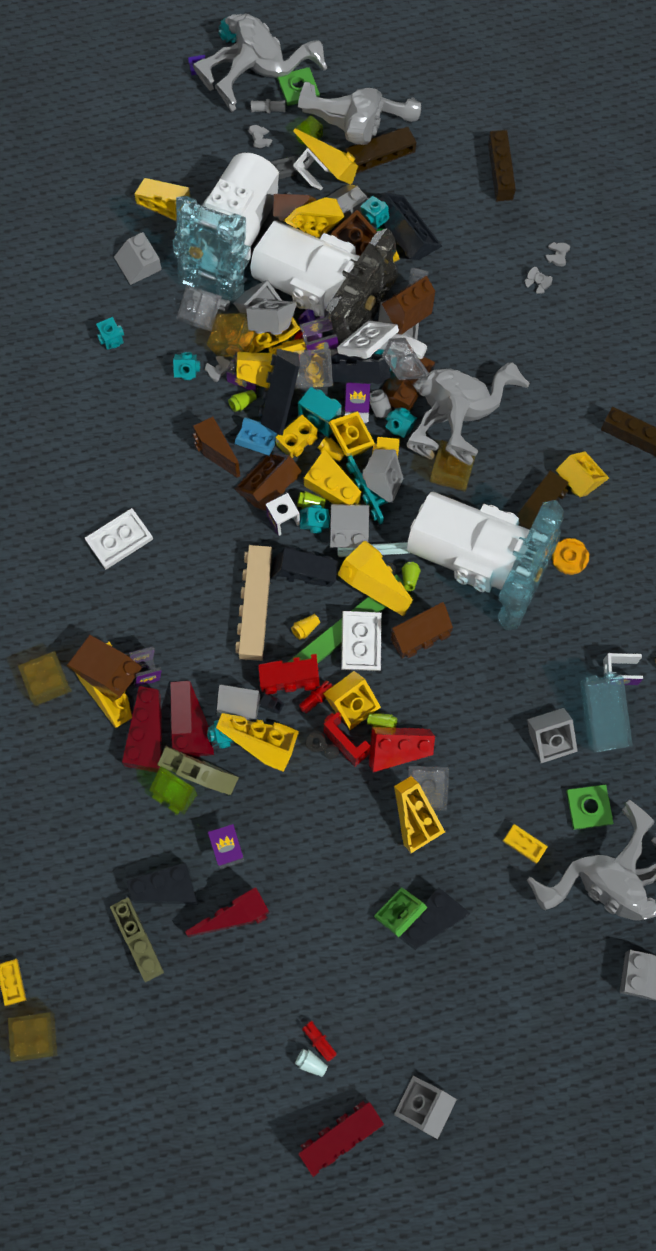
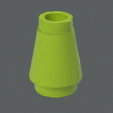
M253 390L232 395L228 402L234 412H241L256 400L257 397Z
M307 491L299 493L297 507L305 509L312 505H320L324 509L325 498Z
M407 562L402 567L403 584L407 591L415 589L421 571L419 565L415 562Z
M370 713L367 724L373 727L396 728L397 717H393V714Z

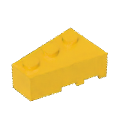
M144 178L135 192L137 204L180 223H183L185 220L182 215H188L192 208L189 187Z
M237 352V378L267 388L268 371L271 372L273 367L270 365L271 356L276 353Z
M324 449L304 477V486L333 504L358 505L361 500V491Z

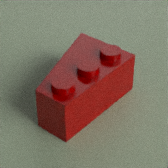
M312 654L311 659L301 661L300 657L293 658V662L283 663L281 660L260 664L261 692L275 694L279 690L294 692L299 688L314 690L316 687H319L317 654Z
M372 727L369 766L373 772L432 756L435 735L430 729Z

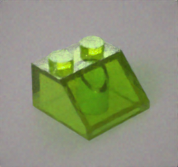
M162 766L159 768L150 787V792L153 794L151 798L160 804L162 802L168 804V809L176 815L179 812L184 815L197 797L194 787Z

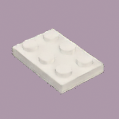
M367 321L337 347L338 353L347 356H357L363 359L369 358L399 331L398 325Z
M132 508L85 537V541L105 569H108L153 540L152 535Z
M342 612L341 670H381V613Z

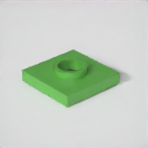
M310 67L293 71L287 76L277 77L287 106L299 102V96L303 87L297 88L293 84L300 81L304 83L310 82V84L314 85L316 97L320 98V93Z
M606 785L566 790L573 830L614 824ZM593 799L597 802L598 809L595 813H588L584 809V802L586 800Z
M400 888L374 917L397 937H400L427 907L404 888Z

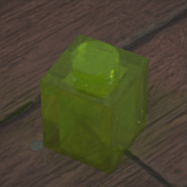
M312 115L296 127V129L316 139L323 136V125ZM296 135V138H297L298 142L301 143V144H305V143Z

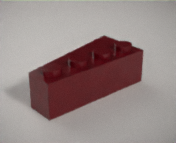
M139 686L122 763L125 767L163 774V767L158 766L163 753L161 694L158 689Z
M364 1101L360 1102L353 1108L355 1112L350 1116L345 1113L335 1120L337 1122L336 1126L331 1129L327 1126L318 1133L320 1137L315 1141H312L310 1138L300 1145L302 1150L298 1154L313 1177L319 1173L320 1169L332 1164L338 1156L351 1150L356 1143L363 1141L384 1125L370 1102L366 1104Z

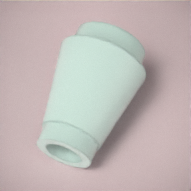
M305 1049L301 1050L295 1062L299 1069L321 1077L325 1074L328 1067L314 1053Z

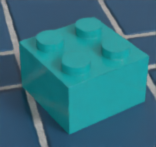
M310 387L298 403V417L303 415L317 428V431L329 438L333 431L328 422L341 417V405L336 399H330L325 396L321 390Z

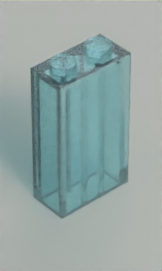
M616 672L605 673L603 677L589 675L585 677V680H580L589 749L594 753L633 746L624 678Z

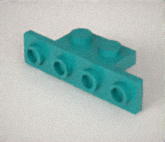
M352 455L348 456L346 467L350 474L353 473L355 485L359 489L361 488L363 492L362 498L366 505L369 504L373 520H377L379 525L383 524L384 517L379 506L388 503V501L367 488L366 481L363 479V473L360 472Z

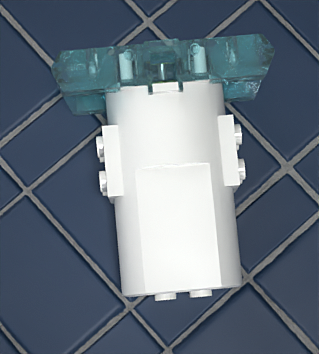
M240 153L233 157L203 205L197 204L196 199L187 196L176 198L177 228L174 233L177 235L173 239V253L178 258V284L192 289L201 288L216 294L219 298L229 300L231 303H234L244 293V269L250 260L251 245L274 206V194H278L279 171L268 160L256 154Z
M431 492L421 505L416 519L412 522L407 550L409 553L453 570L454 578L459 583L472 585L480 592L486 591L490 593L492 587L500 589L499 601L503 606L498 614V621L505 630L518 629L560 540L561 530L559 527L563 521L564 510L556 500L544 502L529 530L519 526V518L515 514L503 512L496 506L483 504L481 510H478L436 492Z

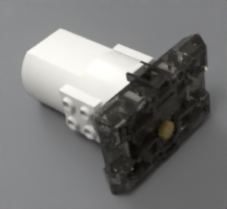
M276 220L272 222L253 251L251 274L254 279L261 282L268 280L272 287L292 295L293 302H296L298 308L313 310L315 316L319 315L323 318L327 316L333 327L331 338L337 337L338 344L340 345L367 321H372L378 312L380 303L398 278V268L393 262V256L396 253V242L389 229L377 231L362 255L358 256L356 255L355 246L349 242L341 241L337 237L325 233L319 239Z

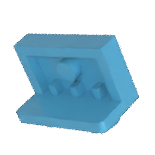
M244 418L242 428L235 439V444L270 455L276 444L275 437L278 434L260 422Z

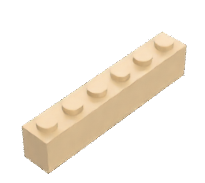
M249 545V552L245 551L244 563H247V569H243V581H246L245 587L241 589V598L244 599V604L240 605L239 616L242 617V623H238L237 634L241 636L240 642H236V653H239L240 659L263 661L272 547Z

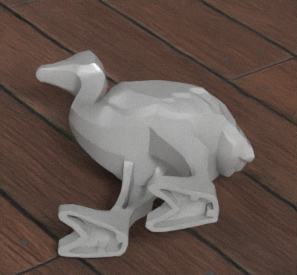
M249 14L231 15L225 18L229 30L236 34V44L231 47H224L215 55L193 64L195 72L211 91L214 89L212 84L214 82L211 73L212 67L223 62H232L229 74L215 85V88L231 112L236 110L235 104L237 103L232 90L233 83L240 74L249 68L262 76L277 78L287 76L301 61L310 59L319 65L323 71L327 69L323 46L319 40L303 44L288 60L283 61L279 40L270 34V30L265 23Z
M305 82L298 102V107L302 108V112L317 115L328 123L338 126L345 132L346 140L359 145H366L371 141L372 136H376L381 120L379 117L382 111L395 114L410 122L417 121L421 114V103L415 100V98L407 99L405 103H398L382 97L381 92L373 88L357 89L351 95L334 99H323L316 97L314 85L310 84V82Z
M512 362L502 366L494 375L491 394H489L483 382L458 370L449 368L431 371L429 374L419 378L413 385L420 395L426 397L432 409L425 413L420 426L409 438L407 447L429 459H433L435 455L432 450H437L439 445L426 436V431L434 424L449 421L451 437L445 450L463 463L471 465L473 463L472 456H476L478 450L461 436L463 421L478 420L496 410L500 405L505 385H518L527 388L530 383L522 376L517 366Z
M628 800L622 811L632 823L634 833L625 849L616 859L609 856L596 855L573 861L565 871L560 882L554 887L544 886L532 877H529L527 882L535 894L538 905L543 910H547L560 904L570 892L576 878L580 876L585 889L588 891V895L593 900L602 902L605 905L604 908L609 913L636 921L655 917L656 902L653 898L646 896L643 886L652 884L656 880V864L645 869H635L636 861L642 853L643 835L654 824V820L634 802ZM655 834V837L651 840L655 847H656V834Z

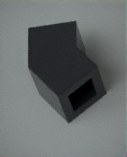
M264 694L259 705L270 712L280 714L284 703L276 697Z

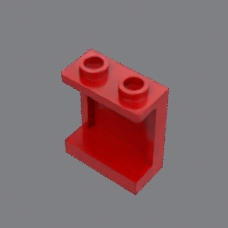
M339 711L336 714L331 713L324 720V734L351 764L356 767L370 754L371 746L366 740L357 748L337 727L341 723V713Z

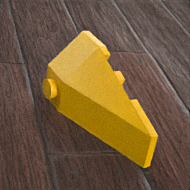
M363 541L345 558L337 575L352 587L398 614L405 616L413 599L402 583L396 580L392 574L393 570L385 564L380 551L367 541Z
M225 713L221 714L216 727L265 765L283 772L292 755L299 732L280 723L274 722L273 725L264 724L263 720L258 719L256 722L247 721L245 717Z

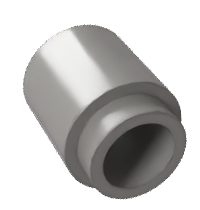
M381 389L370 393L369 402L374 415L379 418L387 417L392 408L386 393Z

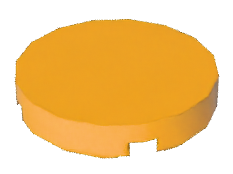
M566 538L555 545L552 550L551 559L558 571L574 575L586 568L589 562V552L581 541Z

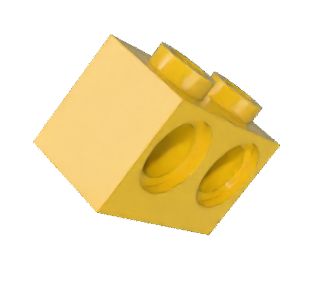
M301 415L284 429L283 436L277 435L275 437L276 446L286 455H290L292 458L294 456L298 457L303 452L304 447L308 444L312 445L317 440V428ZM302 431H307V432H309V433H308V434H301L300 432H302ZM293 442L295 445L288 446L287 443Z

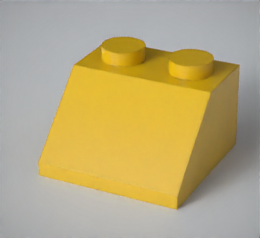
M358 411L328 422L346 456L352 455L354 457L362 454L375 444Z
M586 451L570 455L556 469L559 476L569 482L568 485L571 487V491L579 497L588 495L609 479Z
M355 671L324 693L336 713L338 711L341 713V720L349 730L365 720L370 713L373 714L381 708L366 680Z

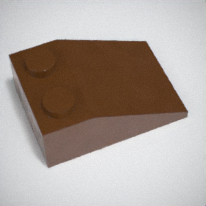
M358 210L331 233V235L339 240L349 242L355 246L356 255L361 257L363 254V258L366 257L377 263L378 247L381 248L382 259L392 251V248Z
M214 417L194 425L192 436L195 440L194 445L197 451H201L206 458L236 478L240 477L239 462Z
M91 635L87 637L66 665L112 701L119 699L142 668L126 654Z

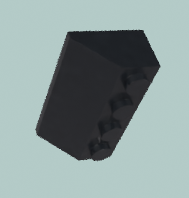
M383 193L379 200L384 201L389 208V219L384 223L385 229L395 238V243L402 247L408 259L420 260L442 247L441 243L404 195Z
M277 348L276 354L271 356L270 365L273 367L272 371L267 373L266 383H268V387L263 390L262 400H264L263 406L260 405L258 416L261 417L262 425L283 436L300 363L299 353Z

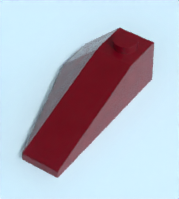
M171 682L172 748L191 757L214 755V747H212V743L209 742L207 736L209 726L191 682Z
M255 887L233 900L232 907L229 908L227 906L219 909L214 914L215 917L212 919L208 917L185 931L188 937L252 924L255 921L259 924L268 918L266 915L269 914V910Z

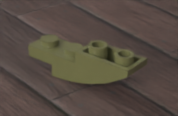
M168 746L165 747L158 762V766L170 770L182 778L231 795L239 778L237 775L205 761L197 760Z
M129 897L110 906L143 980L147 982L163 974L164 971L157 958V954Z

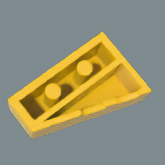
M412 776L394 786L403 844L412 853L445 833L420 784Z

